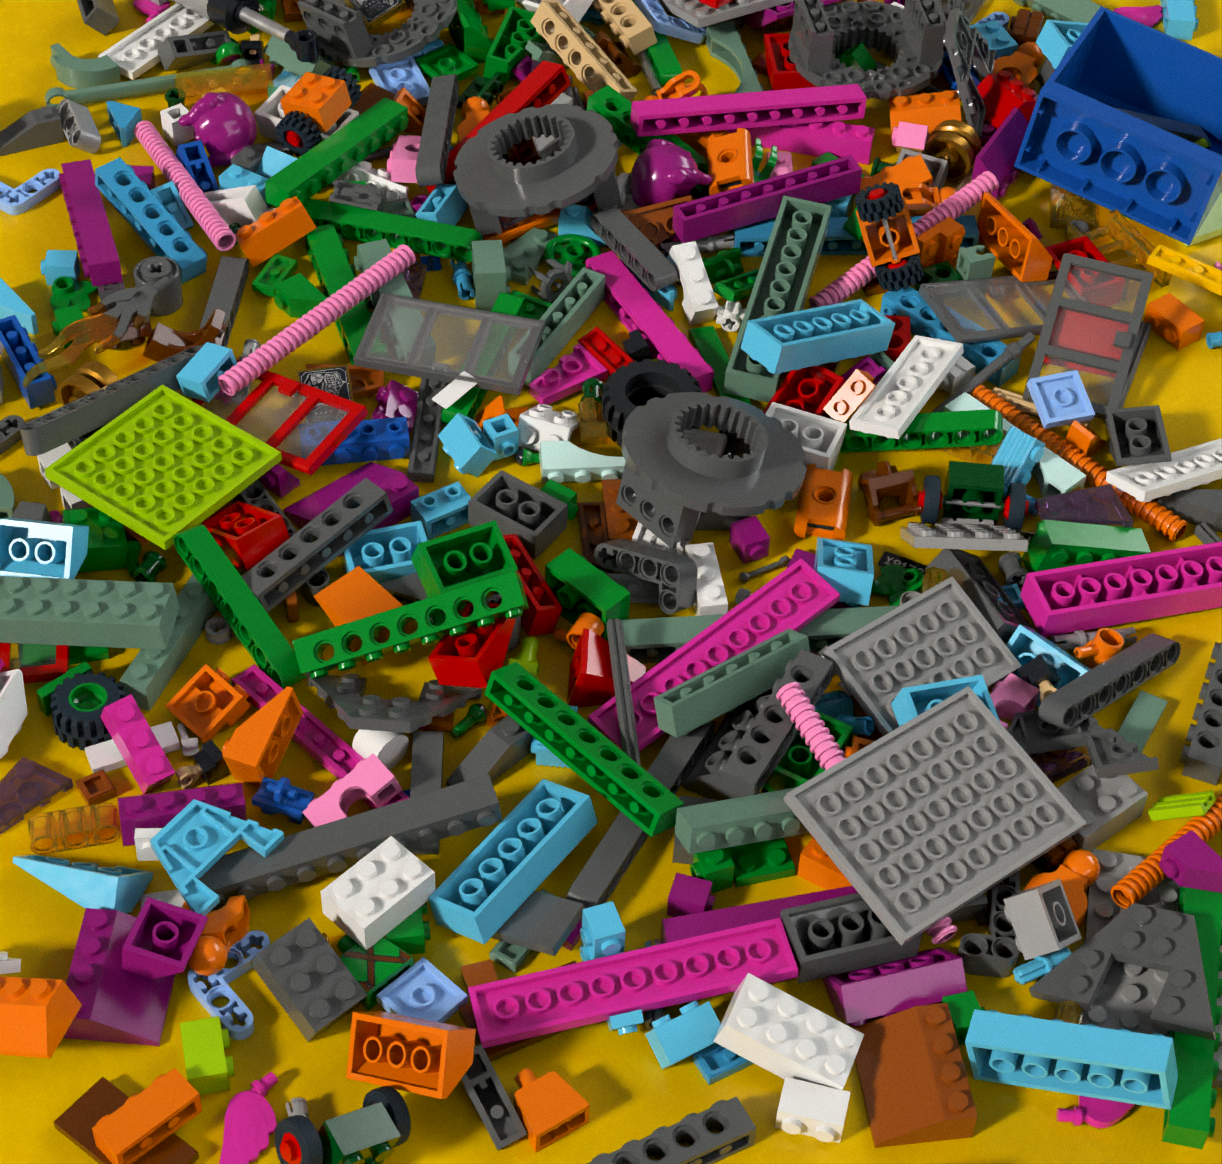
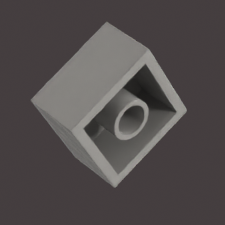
M1060 878L1028 888L1003 899L1006 918L1012 923L1016 934V946L1023 953L1025 960L1058 951L1082 939Z

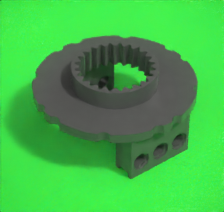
M300 0L297 4L307 29L313 30L317 34L320 55H326L327 60L333 63L342 62L343 66L365 68L375 67L381 63H394L424 49L427 43L435 41L440 36L441 30L449 26L455 15L458 2L457 0H401V3H399L400 7L406 4L407 8L412 7L415 12L411 13L412 16L407 19V23L401 24L400 29L394 28L391 33L386 31L382 36L379 33L376 35L368 34L364 24V17L349 0H306L304 2Z
M795 0L793 26L788 43V49L790 50L789 58L791 62L796 64V70L800 75L817 87L858 84L867 100L869 98L887 100L892 96H907L928 86L930 79H935L940 73L944 59L943 35L946 32L947 19L938 0H905L904 11L898 6L875 1L855 2L852 0L843 1L841 4L832 3L824 6V3L820 0ZM862 43L867 49L875 48L876 51L883 50L884 55L890 54L889 58L894 59V63L891 64V67L886 66L885 70L878 68L877 71L868 69L867 72H864L862 68L858 70L854 69L853 66L847 68L846 63H840V59H835V54L838 55L839 50L844 52L846 47L851 49Z
M551 104L541 108L529 107L522 109L518 113L506 114L478 130V134L473 138H469L462 146L455 159L456 170L453 171L458 191L461 197L469 204L476 231L482 235L483 239V235L503 233L499 222L501 217H527L530 214H547L553 209H563L575 204L591 193H594L598 212L602 211L603 208L616 205L618 209L622 208L615 170L618 161L617 149H619L617 136L614 134L612 125L603 116L592 110L584 111L579 106ZM541 135H544L547 138L553 135V138L560 137L561 141L565 143V145L560 146L561 151L554 152L555 156H547L545 161L537 160L536 164L528 162L525 166H522L521 163L514 166L513 162L506 163L502 156L507 154L506 149L513 148V144H520L522 139L528 141L532 136L540 138Z
M679 392L667 394L665 398L655 397L648 400L645 406L636 407L624 424L621 449L626 462L616 504L674 549L677 547L678 542L683 540L689 542L692 540L699 511L705 513L713 511L723 516H751L763 514L766 509L776 510L783 506L785 500H792L799 493L807 470L804 466L806 456L800 442L792 432L782 427V423L779 420L766 416L763 410L748 403L726 396L714 397L709 393ZM701 425H705L709 429L712 426H716L719 430L718 433L726 434L728 439L722 458H719L715 453L707 455L706 450L698 451L696 450V445H688L689 440L683 439L684 430H691L692 426L701 428Z

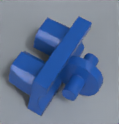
M264 777L259 790L251 798L252 805L261 807L263 813L269 815L279 813L288 816L290 822L301 824L305 818L302 811L315 799L314 792L292 786L288 778L282 777L277 781Z

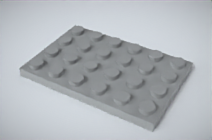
M953 576L830 645L822 652L825 659L833 661V670L865 713L873 718L874 725L883 736L899 727L891 703L902 688L983 675L986 686L989 689L998 681L1005 679L1010 673L1017 672V669L1022 666Z

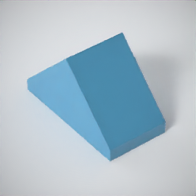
M107 101L109 122L121 145L127 147L135 138L134 128L136 124L142 121L141 108Z

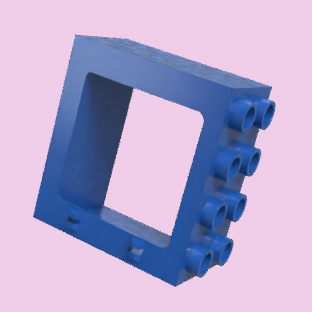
M1101 6L1040 90L1014 167L1190 246L1222 192V58ZM1115 108L1200 126L1208 136L1212 147L1206 149Z

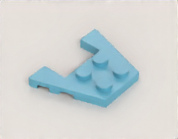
M193 799L150 840V844L191 911L206 916L220 902L219 895L198 879L239 840L244 841L265 858L284 840V833L275 828L269 830L261 827L259 822L250 819L244 821L233 817L231 812Z

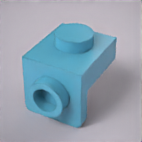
M641 1009L609 1016V1020H607L609 1032L618 1030L619 1035L637 1032V1025L644 1023Z

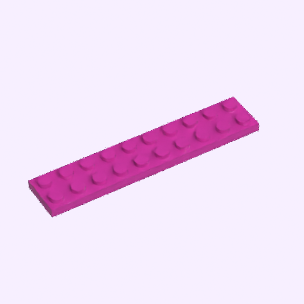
M800 558L630 684L639 752L665 733L658 727L654 697L789 628L797 632L837 603L841 594ZM614 696L588 716V722L622 750L616 699Z
M775 918L468 987L480 1043L483 1048H488L609 1020V1016L640 1009L642 1012L734 992L748 973L767 983L798 977V967L781 918Z

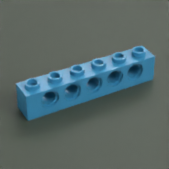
M119 157L95 169V186L156 256L168 257L178 264L181 284L206 272L208 258L205 250L197 246L187 230L184 231L178 224L176 217L164 208L162 201L149 191L147 184L135 175L130 165H127Z
M909 286L906 289L902 287L899 291L893 289V291H888L882 295L880 313L883 315L910 317V333L914 336L918 335L956 342L917 290ZM945 308L964 334L984 332ZM999 340L963 343L964 353L961 356L976 367L975 373L978 374L1004 353V348L1008 345ZM1021 355L1014 361L1010 360L990 376L987 381L997 387L1003 385L1018 372Z

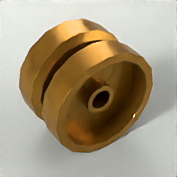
M954 119L945 120L935 127L925 144L924 152L921 153L947 160L948 175L946 181H959L966 177L974 164L976 156L981 151V141L977 132L968 124Z
M88 361L79 367L75 374L67 377L59 384V399L64 406L120 379L113 371L100 362Z

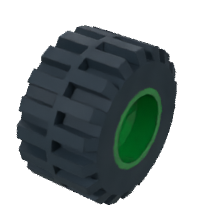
M88 671L87 674L83 675L81 673L74 674L73 678L67 677L63 680V684H58L55 687V693L51 695L50 704L54 731L56 735H59V740L63 743L68 742V746L71 748L78 746L80 750L84 751L85 747L111 740L112 737L100 716L104 707L126 697L122 684L120 682L116 683V678L112 676L106 677V673L99 672L98 674H93V671Z

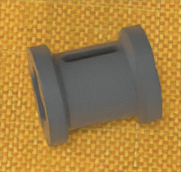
M1017 552L1002 555L999 558L998 567L1001 571H1004L1006 585L1018 584L1019 588L1023 587L1028 571L1022 566L1021 555Z

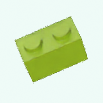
M219 1016L180 1023L187 1081L200 1095L230 1090L228 1077L235 1076L232 1056L225 1057L224 1051L225 1048L231 1047L228 1028L221 1029Z

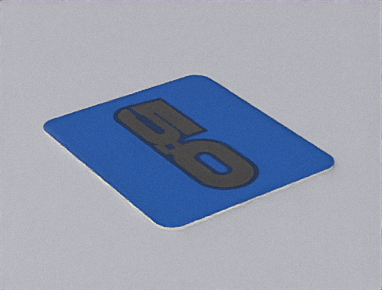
M420 257L423 272L442 270L440 257Z

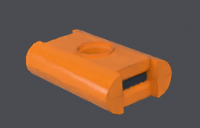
M737 128V132L719 137L711 135L706 141L708 175L712 178V182L709 184V195L754 183L750 132L745 128Z
M809 464L805 466L807 470L799 492L794 532L803 539H805V535L843 541L846 537L853 474L843 468L842 472L816 468V464Z

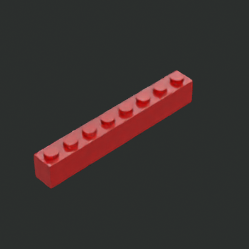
M543 60L449 152L444 184H456L453 171L456 170L454 163L457 154L469 138L475 137L478 134L477 131L509 113H518L522 109L529 107L541 108L545 105H550L571 84L564 66ZM437 185L426 186L430 194Z

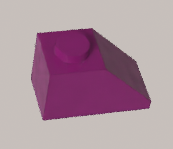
M1193 830L1165 846L1159 866L1169 878H1172L1180 887L1222 893V858Z

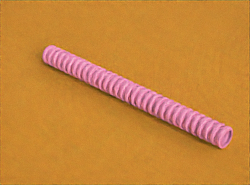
M141 121L136 124L134 128L135 137L167 181L174 182L183 203L215 247L220 251H228L234 247L236 243L235 234L213 207L154 125L149 121Z
M984 171L976 179H973L971 183L966 184L965 187L955 192L954 195H951L944 202L933 208V210L923 215L922 218L912 223L916 237L947 217L955 220L983 199L984 192L991 194L997 190L999 183L996 176L990 171ZM869 256L839 276L831 284H828L826 288L821 289L815 296L810 297V308L842 303L843 300H846L855 291H858L860 287H864L866 283L875 279L877 274L875 267L871 266Z
M404 244L400 245L369 269H366L364 273L355 277L353 281L344 285L342 289L337 290L336 293L326 298L319 306H315L313 310L308 311L307 314L297 319L290 327H286L284 331L279 332L278 335L268 340L266 344L261 345L260 348L250 353L248 357L243 358L242 361L232 366L230 370L225 371L224 374L218 377L220 388L227 395L234 396L236 392L253 382L255 378H258L261 374L272 368L273 365L283 360L290 352H294L296 348L301 347L302 344H305L314 335H317L325 327L335 322L337 318L346 314L348 310L353 309L354 306H357L377 289H380L382 285L387 284L393 277L398 276L404 269L409 268L416 260L411 248Z
M798 682L788 683L780 688L776 698L778 701H781V706L786 709V714L791 716V722L796 724L795 728L801 731L800 736L805 739V744L811 746L810 751L815 754L816 761H821L820 767L827 770L846 759L843 758L845 756L844 752L839 750V744L834 742V736L829 735L830 730L824 727L825 722L820 719L819 713L814 712L815 707L810 704V699L805 697V691L800 689L801 685ZM950 917L944 918L926 930L927 935L932 936L931 941L933 944L944 943L955 935L957 927L956 925H951L952 919Z

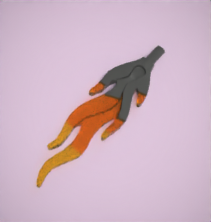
M165 276L152 286L146 284L141 287L119 290L111 293L96 305L89 307L87 314L90 317L71 323L60 332L47 348L38 351L39 358L49 357L62 349L69 341L74 340L61 354L34 365L27 372L23 380V387L26 388L41 373L72 365L87 348L100 340L103 341L93 348L94 355L114 347L124 338L135 317L134 328L139 329L150 316L153 304L158 299V294L172 284L171 280Z

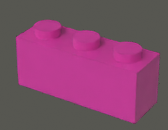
M132 694L104 707L100 718L142 793L146 794L171 781L175 771Z

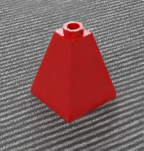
M585 628L582 631L569 664L567 705L578 706V708L605 704L615 696L609 643L590 629ZM627 654L630 684H632L646 673V666Z

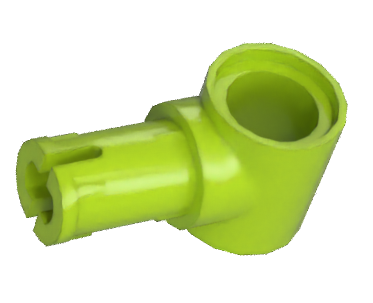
M525 637L522 641L520 653L515 659L510 658L509 664L517 662L537 680L540 663L536 659L539 641L534 637Z

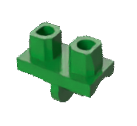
M738 247L728 251H720L718 255L710 258H702L710 284L735 277L737 274L744 272L741 264V249Z

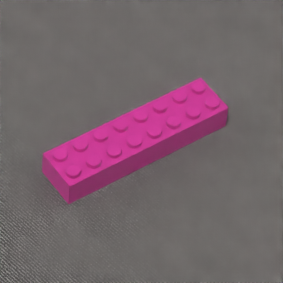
M1222 542L1027 573L1020 596L1039 634L1044 637L1071 633L1076 630H1088L1222 607Z

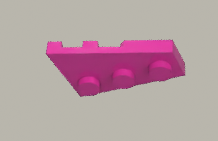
M578 343L573 347L574 351L569 356L564 355L561 357L557 366L553 369H547L529 384V393L540 404L548 405L582 390V384L586 379L597 378L600 381L607 379L608 370Z

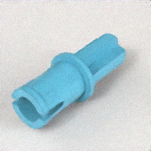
M1064 947L1058 951L1035 957L1034 960L1014 968V980L1016 983L1025 985L1044 977L1072 953L1067 947Z

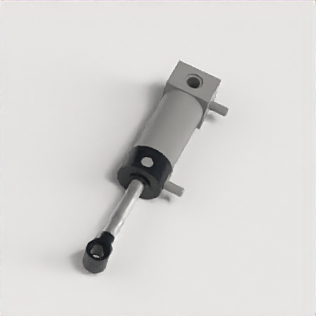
M149 0V1H151V2H153V3H155V4L161 6L162 4L166 3V2L169 1V0ZM172 0L232 34L239 35L245 33L254 26L289 44L290 48L296 52L297 59L301 62H312L320 56L315 31L305 29L294 32L259 14L258 0Z

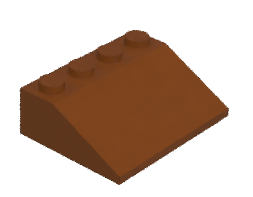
M948 1003L914 1006L853 1028L864 1034L854 1061L875 1148L971 1138L973 1136L978 1116Z

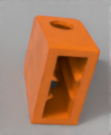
M526 1068L516 1075L514 1080L520 1089L514 1093V1109L527 1132V1138L535 1153L589 1122V1103L556 1072L550 1071L537 1078L530 1068Z

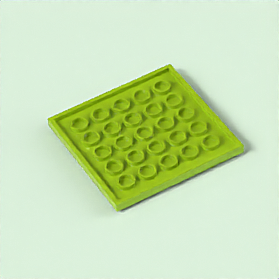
M162 384L44 470L46 478L162 549L167 550L174 544V536L202 523L282 461V455L277 449Z

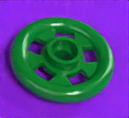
M579 234L559 235L550 240L544 249L545 262L548 259H553L565 265L569 261L572 263V266H576V268H572L571 275L573 278L583 267L586 268V265L583 264L585 259L602 254L600 247L593 240ZM584 246L590 251L585 253L582 247ZM554 254H561V259H555ZM546 262L550 269L553 270L554 267Z

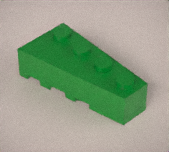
M510 5L486 56L483 77L491 79L497 71L502 72V82L505 85L515 75L511 70L527 55L532 58V54L525 49L528 40L543 44L547 43L545 38L536 31V28L530 22L535 12Z
M1043 519L1028 545V552H1024L1022 559L1028 573L1148 554L1151 551L1141 528Z

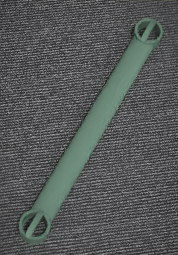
M237 59L228 66L67 91L60 87H55L46 92L45 102L46 106L55 105L57 109L59 104L49 102L56 96H61L84 105L167 92L174 88L186 89L231 81L237 84H247L253 79L254 71L248 60ZM239 68H249L248 73L245 75L235 74V71Z

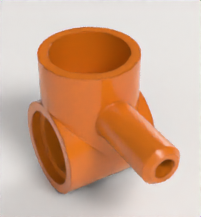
M585 612L580 615L570 631L556 629L553 636L555 640L566 642L573 649H576L584 628L590 629L601 637L605 631V625L596 615Z
M1100 628L1093 640L1082 647L1074 649V655L1077 659L1081 658L1090 669H1093L1118 654L1124 644V639L1113 629Z

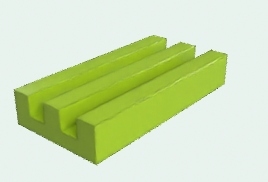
M1213 790L1159 797L1158 802L1153 804V808H1150L1148 813L1151 821L1205 815L1215 803L1216 797Z

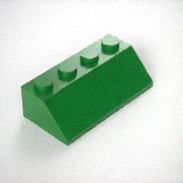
M457 0L455 15L447 28L456 47L476 63H484L494 40L489 38L487 26L482 24L481 15L479 12H476L474 1Z

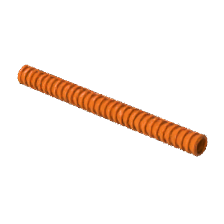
M979 385L972 391V397L989 409L999 411L1005 420L1018 427L1024 433L1045 443L1046 448L1086 475L1085 482L1089 483L1091 487H1096V490L1099 492L1103 491V495L1109 496V499L1112 501L1116 500L1118 505H1122L1126 510L1129 509L1131 514H1136L1137 518H1142L1143 522L1149 523V526L1152 528L1156 527V531L1162 532L1165 537L1169 536V539L1173 542L1180 539L1185 533L1187 521L1181 520L1178 515L1174 516V513L1170 510L1167 511L1166 507H1160V503L1154 502L1153 499L1150 502H1140L1134 496L1117 490L1115 486L1106 482L1107 468L1105 466H1101L1097 461L1094 462L1093 458L1088 457L1085 453H1081V450L1075 449L1072 444H1068L1066 440H1062L1060 436H1056L1048 428L1044 429L1041 423H1036L1035 419H1030L1029 415L1024 414L1017 407L1011 406V403L1005 402V399L999 397L990 389H986L984 385Z
M1222 793L1216 798L1215 803L1205 815L1194 816L1111 888V896L1118 906L1127 909L1133 903H1138L1146 894L1168 877L1159 866L1165 846L1191 830L1207 843L1208 840L1222 829Z

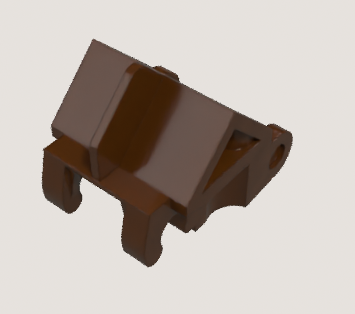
M600 30L593 38L595 43L627 79L638 75L641 71L639 63L631 59L620 42H616Z
M879 461L877 463V470L860 473L858 488L864 493L865 503L868 506L867 516L874 526L881 525L883 521L912 514L913 516L921 515L922 508L917 506L918 491L913 469L898 471L895 465L890 466L888 461ZM894 496L898 504L901 505L879 511L881 500Z

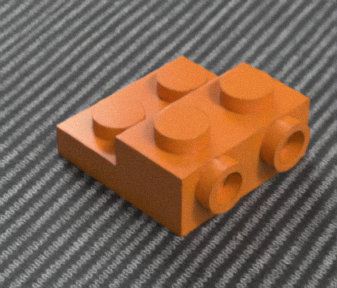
M947 217L916 237L920 253L917 254L920 258L922 269L946 260L953 268L956 266L959 247L963 240L962 237L965 235L963 225Z
M205 664L165 707L205 743L212 739L226 723L232 727L251 707V704L246 700L250 695L238 684L232 687L228 683L231 680L230 677L219 667L214 671Z

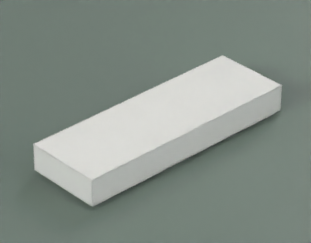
M171 721L150 727L165 754L181 749ZM113 739L85 747V753L93 773L102 769L106 773L127 766Z

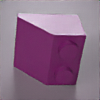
M147 897L122 947V969L150 979L184 972L207 924L208 916Z

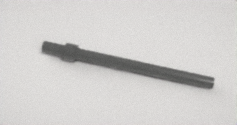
M1028 332L1016 343H1010L1004 348V353L930 413L943 412L944 406L964 392L970 394L1010 360L1014 361L1023 353L1022 350L1035 341V336Z

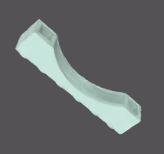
M964 392L945 405L943 412L988 410L989 408ZM1003 418V439L1000 443L992 446L1000 447L1010 426L1018 430L1020 429ZM1044 447V454L1041 460L1035 463L1031 471L1038 484L1040 494L1051 501L1076 486H1080L1083 489L1086 475Z
M567 440L540 442L539 460L542 483H547L550 479L559 484L562 482L576 481L577 483H587L589 481L622 479L626 462L624 457L591 453Z

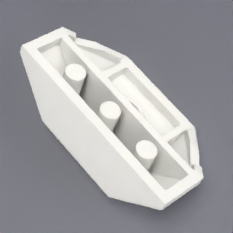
M20 669L0 673V759L8 752L9 744L14 736L20 732L21 724L28 714L23 673Z

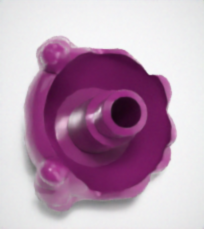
M230 92L206 93L192 106L187 114L178 120L179 125L182 127L193 125L195 129L194 139L195 141L201 140L203 146L210 154L208 160L211 168L231 166V158L245 146L254 145L257 137V124L250 107L239 96Z
M652 139L646 144L645 150L641 152L633 165L630 193L636 205L645 207L689 196L693 187L697 184L709 185L712 182V178L710 175L698 170L697 164L689 151L664 139Z

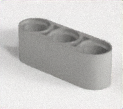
M63 99L59 103L57 111L61 118L62 129L70 146L90 154L96 153L101 144V136L88 108L69 99Z

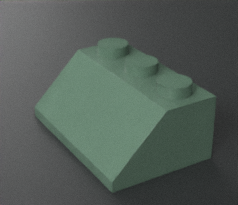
M271 36L263 50L270 57L269 62L279 68L283 66L284 69L282 71L286 70L287 73H293L298 77H302L306 72L323 75L330 67H336V65L322 55L315 61L301 62L297 59L296 52L290 48L289 44Z

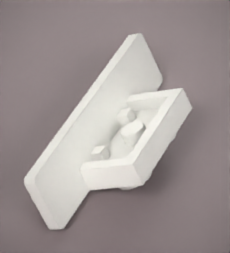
M366 161L357 163L337 178L342 181H365L367 186L385 189L383 204L407 198L409 191L407 186L399 184V182H391V173H387V169L378 168L377 170L372 168V164Z

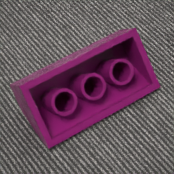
M1015 107L975 158L972 180L976 179L984 171L993 173L998 180L999 187L991 195L997 200L1005 197L1010 184L1014 185L1019 172H1023V170L1014 167L1029 123L1021 111Z
M235 782L118 797L123 846L135 845V828H164L193 799L231 812V816L246 821V806L242 783Z
M941 947L919 951L917 956L822 978L837 1017L845 1023H849L850 1026L863 1025L868 1022L869 1018L878 1016L879 1018H884L914 1006L938 1002L940 1004L944 996L967 992L962 958Z

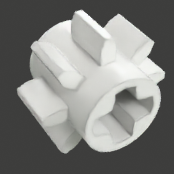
M726 301L724 307L719 305L716 324H721L723 330L737 332L739 326H741L746 309L742 308L740 302Z

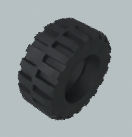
M643 359V362L632 361L628 366L623 365L619 367L616 373L613 372L603 386L601 414L603 429L608 433V437L613 442L617 441V445L621 447L624 424L630 413L637 406L645 405L648 400L655 397L665 398L667 394L679 392L702 393V389L699 387L695 377H691V373L685 368L680 369L678 364L673 362L668 364L665 360L660 359L658 361H651V359Z

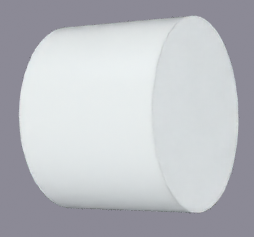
M359 729L353 739L352 748L364 759L374 753L386 768L390 770L404 757L408 749L409 740L402 732Z

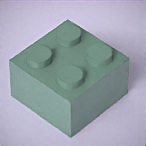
M502 240L472 241V282L476 309L491 312L501 292L511 294L510 285H506L511 281L510 266H505L509 264L508 250H503Z

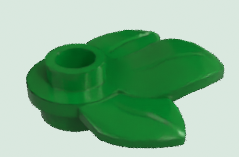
M67 276L58 277L54 280L51 287L53 294L50 298L51 307L53 310L79 304L82 312L87 311L91 308V301L88 295L94 293L97 287H92V283L89 281L74 282L72 278Z
M898 564L883 566L880 568L882 576L876 578L872 583L871 594L889 596V606H898L903 593L907 591H921L925 582L924 575L918 569H906Z

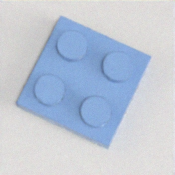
M1078 370L1028 380L1027 387L1044 429L1072 424L1074 420L1082 422L1094 418L1095 412Z
M423 957L378 993L376 1000L388 1013L444 1023L459 1010L460 1006L468 1003V995Z

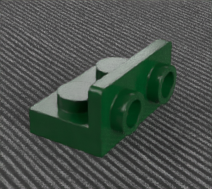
M497 71L491 79L477 75L458 97L457 108L461 109L463 103L473 96L483 98L491 106L495 97L502 93L504 88L502 72Z

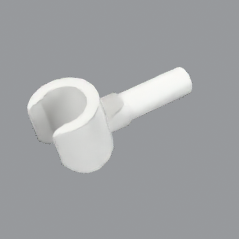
M179 723L177 728L181 736L183 756H192L199 752L198 737L189 738L184 724Z

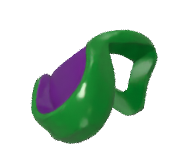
M231 38L232 42L221 45L216 52V59L210 60V62L221 65V63L230 62L237 58L242 59L241 46L235 39Z

